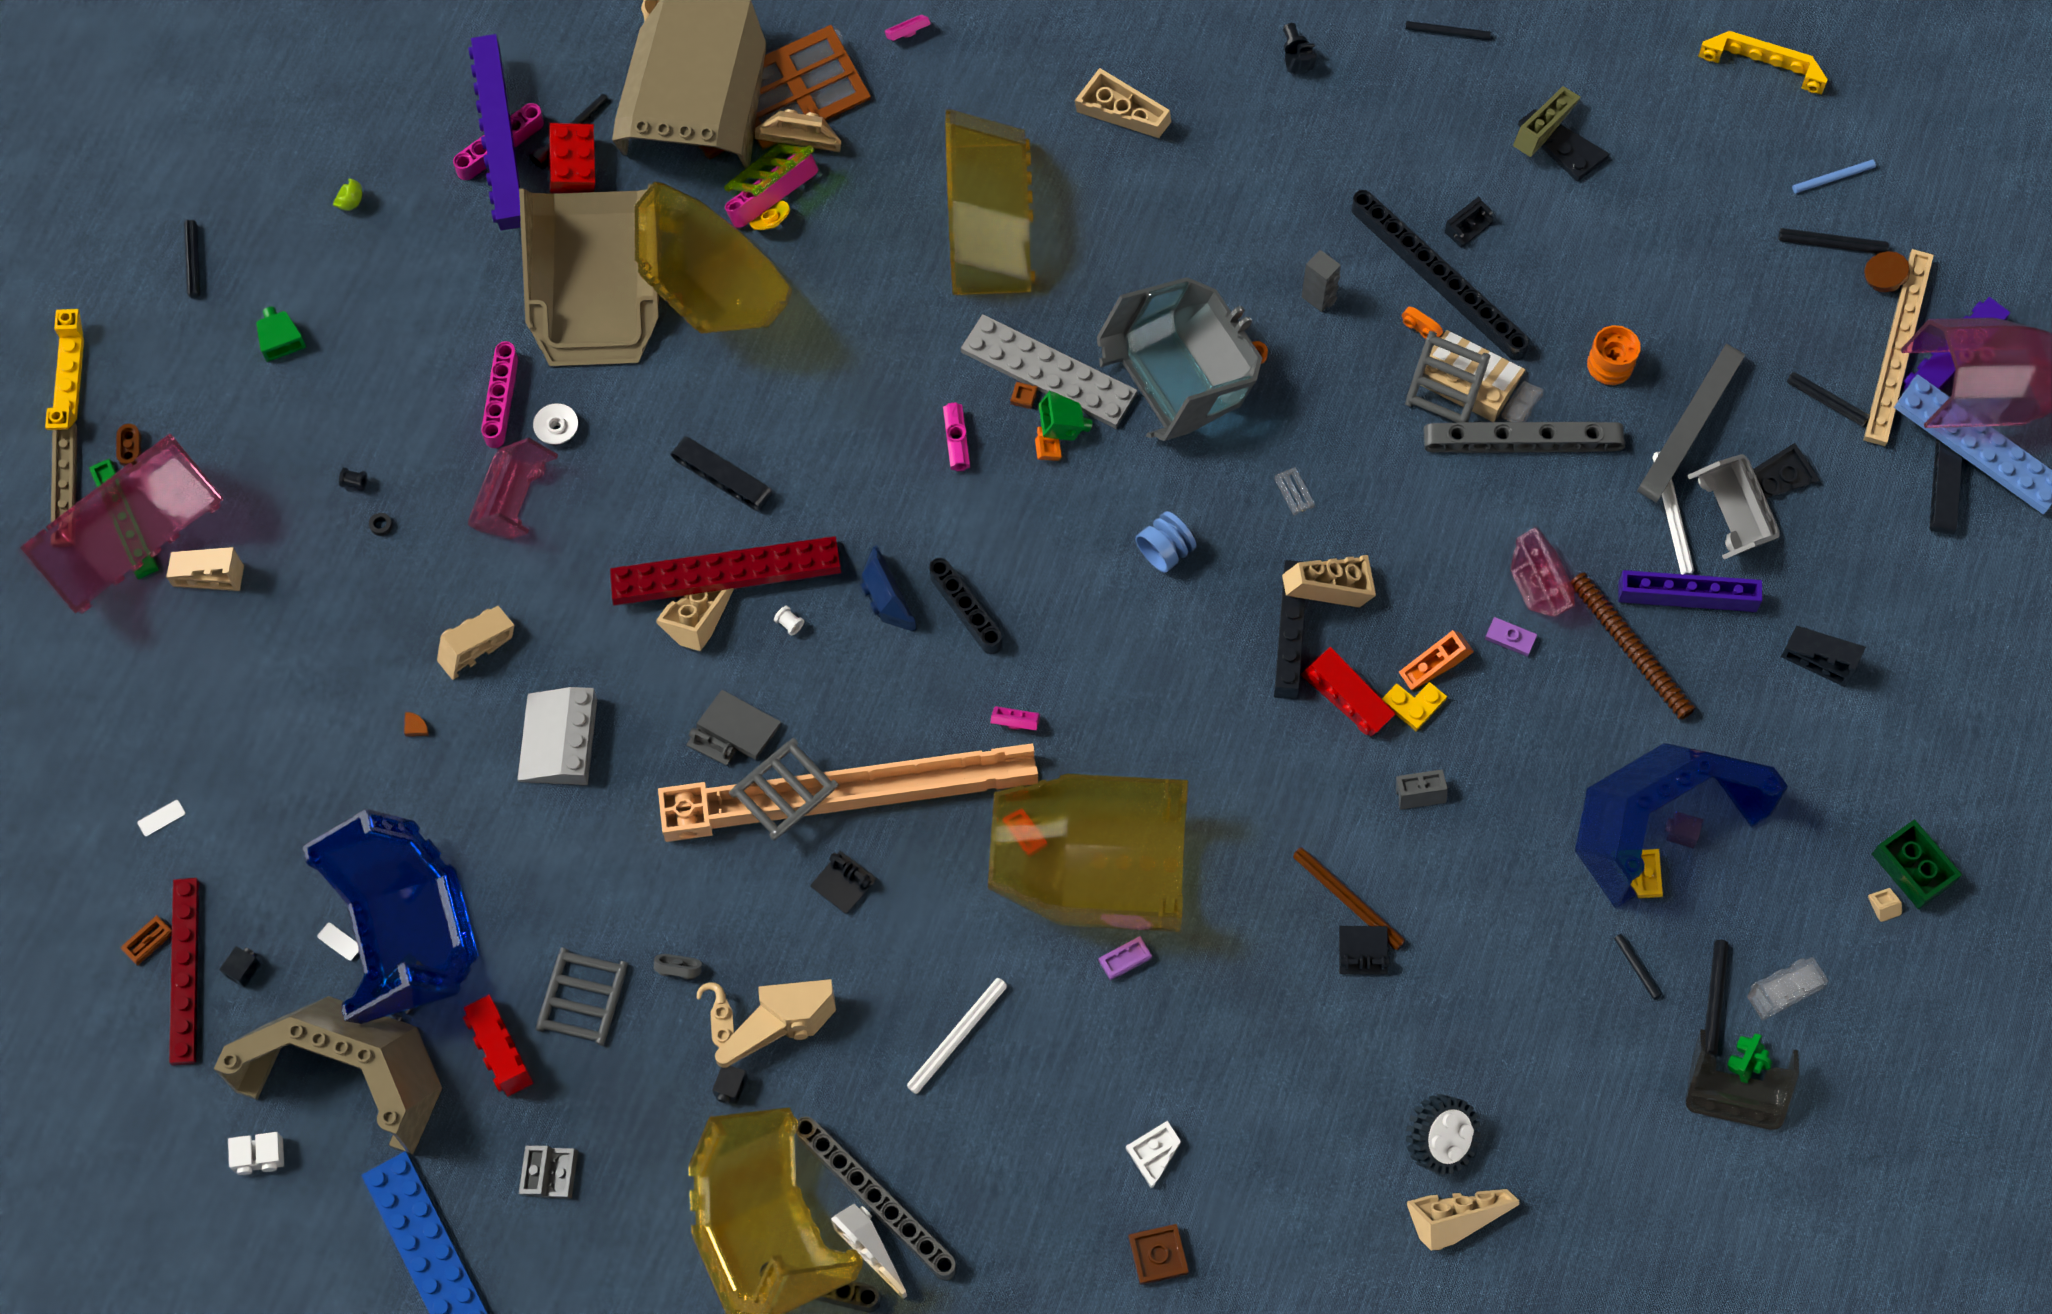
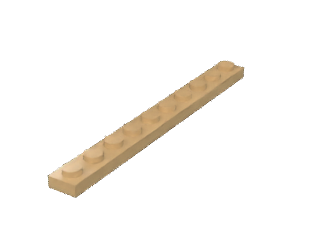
M1914 249L1910 252L1908 259L1910 275L1908 281L1905 284L1903 283L1864 441L1886 446L1896 410L1894 406L1899 398L1934 256L1932 254Z

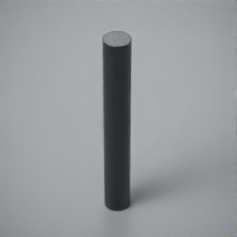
M1619 934L1614 937L1615 942L1653 999L1661 995L1660 991L1624 936Z

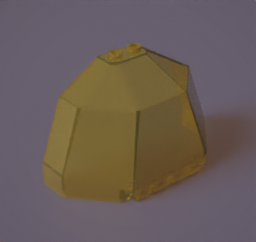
M653 182L635 204V261L638 263L639 276L652 286L665 301L669 302V305L678 314L684 317L701 334L768 328L788 305L792 289L772 262L739 230L700 200L664 183Z

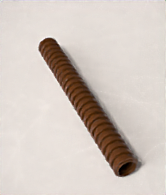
M1580 573L1574 577L1570 587L1575 588L1574 591L1579 593V598L1584 599L1583 603L1588 604L1587 607L1592 609L1593 615H1597L1596 619L1601 620V625L1606 626L1605 630L1610 631V636L1615 637L1614 641L1619 642L1618 645L1620 648H1624V653H1628L1627 657L1633 659L1632 663L1637 664L1636 668L1642 670L1641 674L1646 675L1645 679L1650 681L1651 686H1655L1654 690L1659 692L1660 698L1663 697L1665 703H1668L1669 709H1673V714L1678 715L1677 719L1683 720L1692 714L1695 706L1690 705L1691 701L1685 699L1686 695L1681 694L1682 690L1676 688L1677 684L1675 682L1672 683V678L1667 676L1668 673L1666 671L1663 672V667L1658 665L1659 662L1657 660L1654 661V656L1649 654V649H1645V645L1640 643V638H1636V633L1631 632L1632 629L1627 627V622L1622 621V616H1618L1619 613L1614 611V606L1609 605L1610 602L1605 600L1604 594H1600L1601 591L1596 589V584L1591 583L1592 579L1587 578V573Z

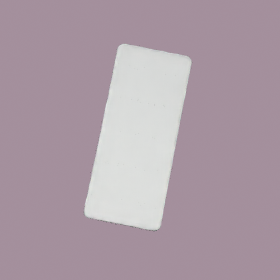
M330 922L317 935L320 940L350 961L362 948V945Z

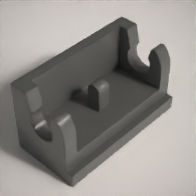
M1443 769L1396 776V795L1399 794L1400 810L1446 803L1448 788Z

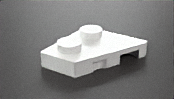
M1166 1121L1126 1146V1150L1151 1188L1157 1183L1181 1141L1169 1122Z

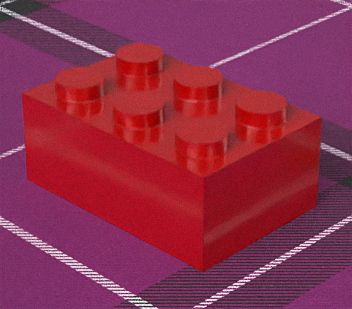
M550 123V193L594 192V124Z

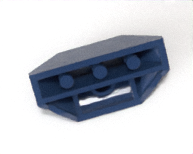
M876 545L872 548L862 572L863 583L860 584L861 590L865 597H870L872 601L869 603L871 610L875 616L879 615L882 622L914 631L916 630L915 619Z

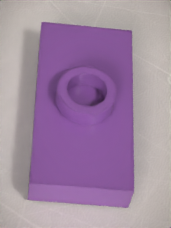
M1494 617L1485 640L1528 657L1537 634Z
M1141 936L1098 958V961L1111 981L1152 959V955Z

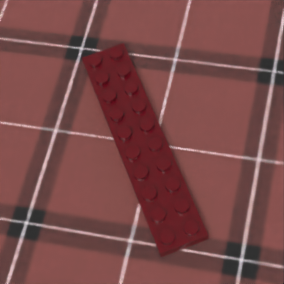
M836 536L610 568L613 606L841 573Z

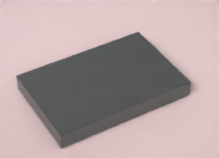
M724 690L720 691L697 722V728L726 744L730 743L733 748L755 760L781 726V721Z

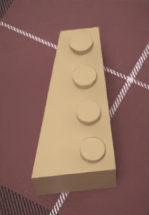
M1101 68L1098 69L1075 99L1078 113L1156 138H1160L1171 123L1169 109Z
M1362 555L1359 558H1354V556L1346 557L1341 560L1335 558L1323 562L1321 560L1299 562L1282 575L1286 596L1359 608L1376 596L1368 555Z

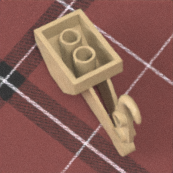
M831 979L759 986L760 1006L734 1032L733 1012L726 1000L724 989L717 983L709 982L703 984L697 991L698 1000L701 999L703 992L706 990H713L716 993V1000L711 1010V1030L713 1043L719 1047L715 1053L716 1062L723 1068L729 1067L784 1035L797 1040L814 1036L836 1011Z

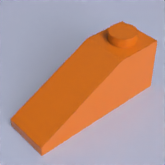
M1452 630L1400 670L1399 673L1413 691L1453 668L1474 651L1461 633Z

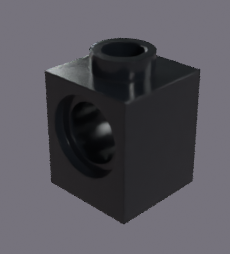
M235 946L219 970L226 978L245 988L261 964L257 960V954L247 947L242 950Z
M733 1066L721 1067L712 1089L714 1096L717 1097L716 1100L727 1105L730 1102L737 1104L748 1078L746 1071Z

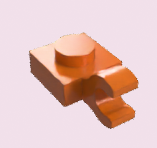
M1037 427L1038 436L1035 439L1037 459L1058 461L1061 458L1059 439L1043 437L1042 427Z

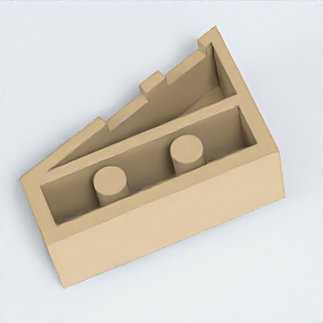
M233 547L171 552L166 577L174 587L240 591L244 565Z
M499 606L486 609L479 616L467 619L458 627L447 629L442 633L437 661L450 678L454 680L458 677L457 672L466 665L474 666L477 657L484 652H487L489 655L510 640L513 635L514 624Z

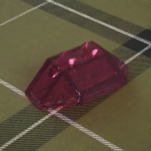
M1534 527L1517 537L1510 571L1528 610L1557 617L1574 607V588L1556 550L1539 528Z

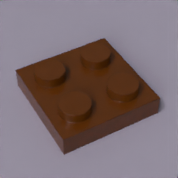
M1177 1224L1128 1235L1140 1285L1189 1273Z

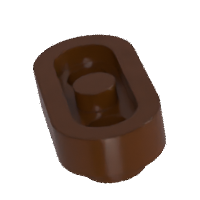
M134 424L122 425L116 434V457L124 467H133L141 459V433Z

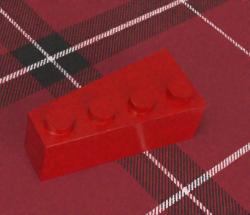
M1331 647L1300 674L1351 719L1362 733L1368 734L1370 737L1377 733L1395 715L1387 704Z
M490 994L463 1007L466 1013L463 1019L468 1029L473 1028L476 1034L473 1040L478 1050L483 1049L486 1055L483 1061L488 1071L493 1070L496 1076L493 1081L498 1091H504L508 1097L534 1084Z

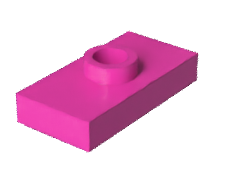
M919 15L884 32L887 39L892 41L903 36L908 38L915 35L917 30L930 25L928 17Z
M996 706L992 712L990 723L1005 725L1011 729L1037 730L1040 714Z

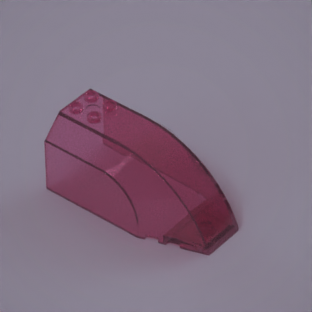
M1999 318L1928 319L1901 348L1902 353L1950 352L1956 371L1952 396L1924 423L1925 428L2026 425L2032 420L2043 418L2047 414L2052 413V333Z

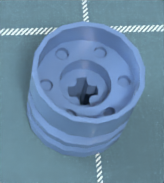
M1168 511L1153 521V527L1147 526L1135 538L1137 546L1145 558L1156 569L1164 573L1168 572L1178 563V557L1184 558L1188 552H1192L1196 548L1195 539L1187 526L1176 515Z

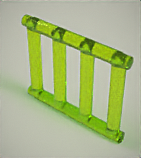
M779 143L724 186V189L727 192L731 190L748 192L756 197L814 152V148L811 145L799 147ZM779 153L795 155L790 160L774 158ZM764 165L780 167L775 172L759 170ZM747 178L763 180L758 185L742 183Z

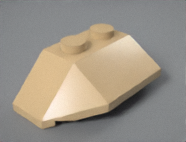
M787 109L779 111L755 128V139L837 152H840L841 140L825 119L815 113H807L805 115L798 114L795 110Z

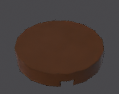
M1887 251L1873 256L1866 263L1864 273L1867 284L1873 287L1874 290L1878 292H1891L1899 289L1900 285L1908 281L1910 269L1908 261L1903 255Z

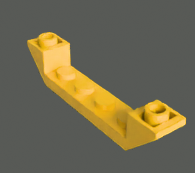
M1732 31L1703 41L1698 57L1707 61L1719 63L1722 51L1726 50L1732 54H1739L1752 60H1759L1775 67L1791 70L1794 73L1805 74L1801 89L1821 95L1828 80L1813 56Z
M79 309L56 310L54 330L59 336L54 403L53 408H47L46 430L70 429L77 420L84 347Z

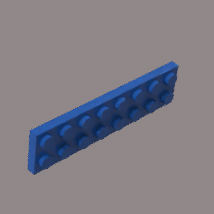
M405 1151L362 1174L361 1176L429 1314H488L407 1152Z

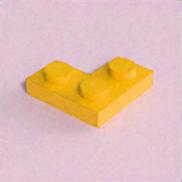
M1429 682L1414 698L1396 683L1382 700L1395 715L1417 731L1446 701L1447 696Z

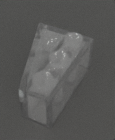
M1814 957L1807 960L1801 958L1794 962L1791 967L1785 970L1780 969L1771 976L1754 983L1747 997L1763 1021L1824 989L1829 981Z

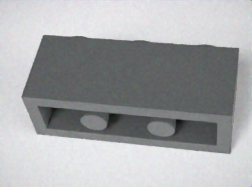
M1319 250L1306 264L1301 296L1320 312H1323L1326 307L1330 308L1336 302V293L1339 288L1338 281L1341 277V265L1322 250Z

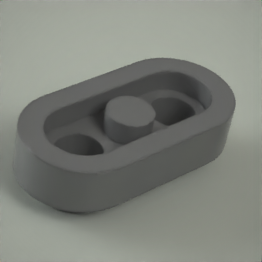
M660 954L654 958V970L660 975L681 976L684 979H694L701 974L702 963L696 958L671 954Z

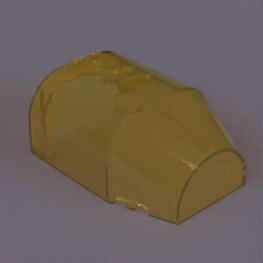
M1065 774L1061 775L1058 779L1046 781V779L1041 780L1038 784L1027 787L1021 785L994 792L988 890L1059 926L1181 932L1183 855L1188 780Z

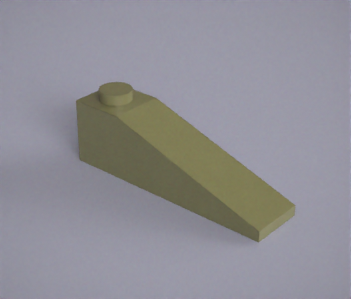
M1562 86L1520 127L1513 146L1531 157L1542 147L1581 97Z

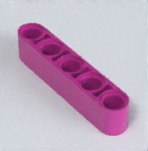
M529 103L510 116L514 146H518L543 127L544 119L541 109L537 104ZM481 137L459 152L453 159L457 175L462 180H470L486 169L484 155L487 154V149L483 150Z
M803 149L796 152L727 202L725 210L733 226L743 227L817 174L818 167L811 151Z
M507 341L499 343L495 348L481 428L484 440L490 448H498L504 444L518 366V356L515 347ZM507 373V375L500 377L501 374ZM499 393H504L502 396H496ZM491 433H497L494 436H489Z

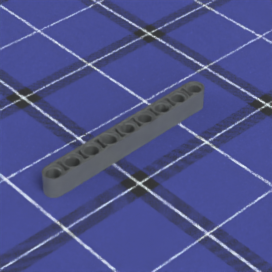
M1727 343L1725 344L1639 486L1638 493L1657 503L1746 355L1745 353Z
M807 1116L799 1118L794 1126L798 1140L937 1278L944 1281L953 1278L956 1273L954 1258L814 1119ZM808 1125L813 1128L811 1133L807 1135L800 1133L803 1126ZM822 1142L830 1144L829 1149L824 1152L817 1150V1146ZM838 1159L847 1161L846 1166L841 1169L834 1167V1163ZM855 1176L864 1178V1182L858 1186L853 1185L851 1180ZM873 1193H879L882 1196L880 1201L876 1203L870 1202L868 1198ZM896 1210L899 1216L895 1220H889L885 1217L888 1211ZM908 1227H913L916 1229V1234L913 1237H906L903 1235V1231ZM929 1244L934 1247V1250L931 1254L925 1255L920 1251L922 1246ZM942 1262H949L952 1265L951 1269L947 1272H941L938 1266Z

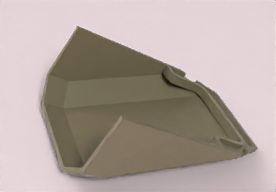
M659 0L639 30L615 118L612 141L622 155H627L629 139L636 138L716 147L737 154L745 169L750 168L767 45L751 0Z
M648 184L647 190L563 194L531 193L525 189H519L525 323L531 330L549 366L639 363L659 318V188L653 184Z

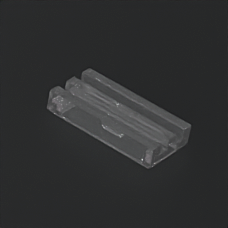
M1295 467L1275 475L1274 479L1294 516L1300 511L1305 512L1306 509L1315 507V503ZM1292 474L1307 503H1303L1289 475ZM1282 478L1285 479V481H1286V483H1287L1289 489L1291 490V492H1292V494H1293V496H1294V498H1295V500H1296L1298 506H1296V504H1295L1294 500L1292 499V497H1291V495H1290V493H1289V491H1288V489H1287L1285 483L1283 482Z

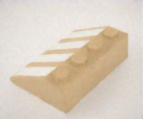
M1446 330L1441 336L1442 339L1481 355L1483 353L1491 355L1472 412L1495 422L1523 376L1525 369ZM1435 345L1430 354V357L1474 375L1479 365L1477 362ZM1428 365L1423 375L1467 395L1472 385L1470 382ZM1429 389V390L1433 391L1434 393H1436V394H1438V395H1440V396H1442V397H1444V398H1446V399H1448V400H1450V401H1452V402H1454V403H1456V404H1458V405H1460V406H1462V407H1464V405H1465V403H1463V402H1461V401H1458V400L1453 399V398H1451V397H1449V396H1446V395L1441 394V393H1439V392H1436V391H1434V390H1432V389Z

